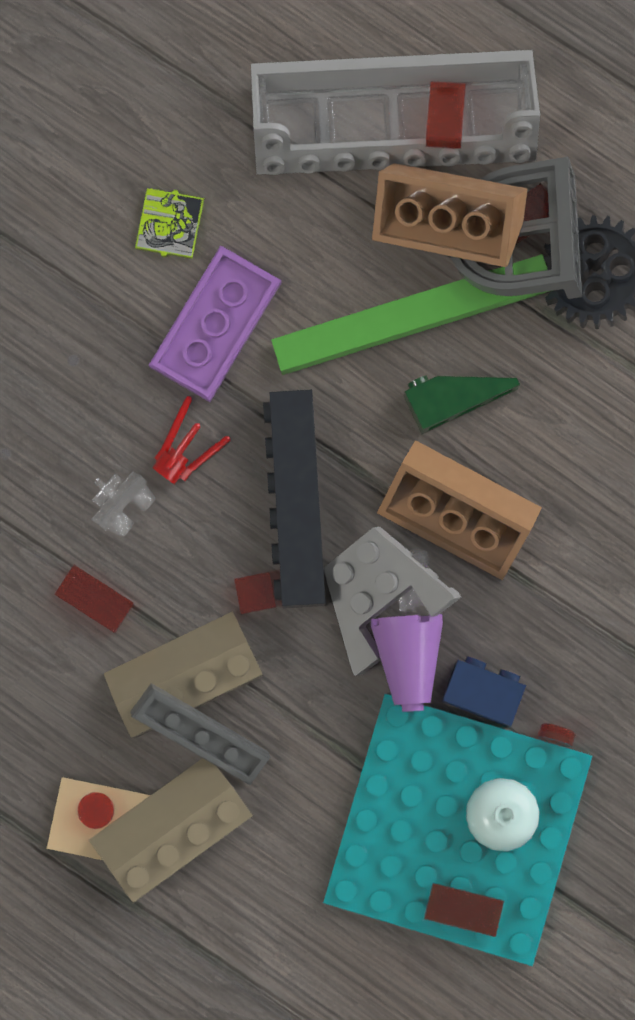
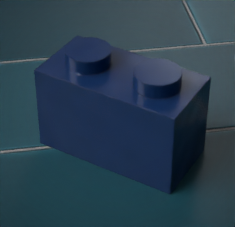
M466 656L465 662L457 660L441 702L507 727L512 726L526 685L519 683L520 676L500 669L499 674L485 670L486 663Z

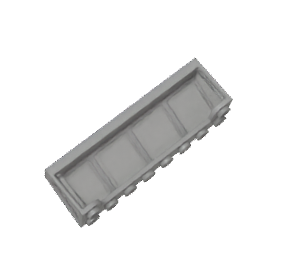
M532 50L251 64L257 175L361 169L381 170L393 163L418 168L422 166L536 161L540 110Z

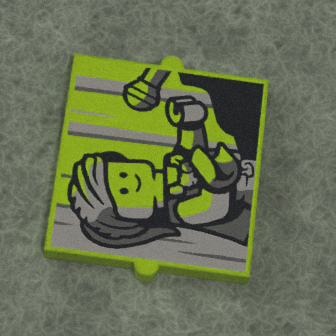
M147 188L135 248L160 253L162 257L173 255L193 259L204 198L179 194L178 190L166 192Z

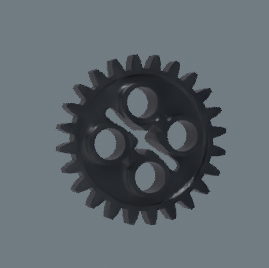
M592 215L589 225H585L580 217L578 218L582 297L568 299L564 289L546 292L549 293L545 297L546 304L553 305L557 303L554 308L556 316L567 311V323L570 324L578 317L581 328H584L588 320H593L596 329H599L601 320L606 319L610 327H613V317L616 315L624 321L627 320L626 309L629 308L635 311V228L625 233L624 221L621 220L613 227L611 226L610 216L604 219L603 224H598L596 216ZM593 243H600L604 246L599 253L592 254L586 251L587 247ZM545 244L544 249L549 256L543 257L547 269L551 270V244ZM613 250H618V253L613 254L611 257H609V254ZM619 265L627 266L630 269L624 276L612 274V270ZM601 269L602 274L593 273L590 275L589 270L598 271ZM600 290L605 293L604 298L600 301L594 302L587 299V296L592 291Z

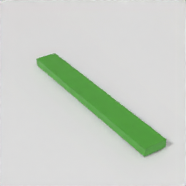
M542 254L513 263V275L548 270ZM505 267L493 269L490 272L505 275ZM465 279L274 338L271 341L282 375L546 292L519 296H500L479 290Z

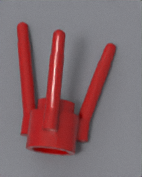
M190 396L185 398L162 448L154 457L157 462L152 467L174 485L179 478L186 481L193 471L230 442L229 436L223 437L186 467L185 465L189 460L182 454L200 429V424L195 423L176 450L174 448L170 449L191 404L192 398Z

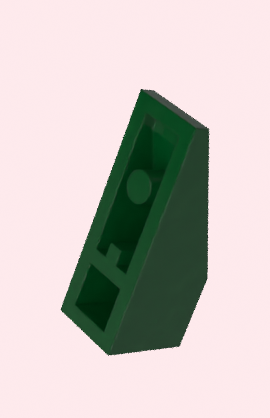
M427 375L408 383L409 389L404 392V399L421 434H424L518 390L520 383L517 378L436 376L429 380Z

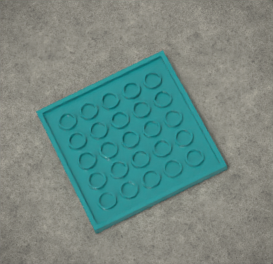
M384 694L323 903L533 966L592 755L425 705L424 710L402 712V705H394L392 696ZM497 778L513 779L525 785L534 795L539 808L538 827L532 838L520 848L510 851L492 850L479 843L470 832L466 819L467 803L472 793L484 782Z

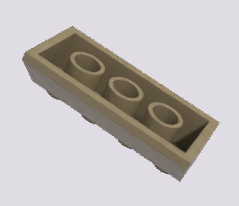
M233 611L104 673L115 705L130 737L134 739L153 730L134 719L130 712L151 683L197 709L264 676Z
M202 758L90 838L89 841L132 903H134L253 815L217 766Z

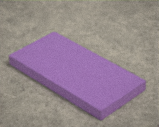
M220 246L151 360L149 368L204 400L211 402L281 285V280Z

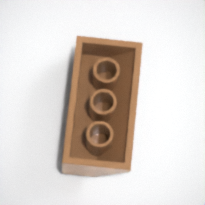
M393 163L379 171L372 240L507 267L523 225L527 188Z
M415 440L377 513L503 580L529 535L542 507Z

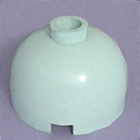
M497 778L484 782L472 793L467 803L466 819L470 832L479 843L492 850L510 851L520 848L532 838L538 827L539 808L534 795L525 785L513 779Z

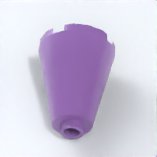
M429 614V616L410 615L371 619L372 632L394 705H402V712L424 710L423 703L431 702L443 626L442 614L433 617Z

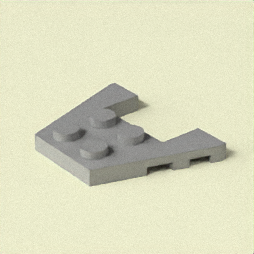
M381 527L370 529L323 568L351 669L355 676L363 675L381 661L376 642L366 628V625L371 622V619L380 615L412 588L431 617L438 616L461 598L459 592L453 587L448 588L438 579L439 576L434 571L423 567L412 557L413 554Z

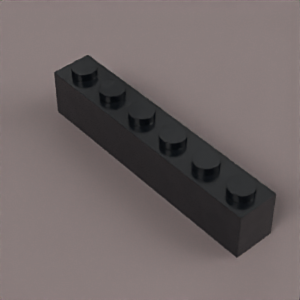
M312 389L269 392L270 402H263L264 423H271L272 437H265L266 459L273 458L274 472L267 473L268 494L276 495V508H269L270 528L278 529V543L271 544L273 565H280V579H274L275 601L282 600L283 609L325 606Z

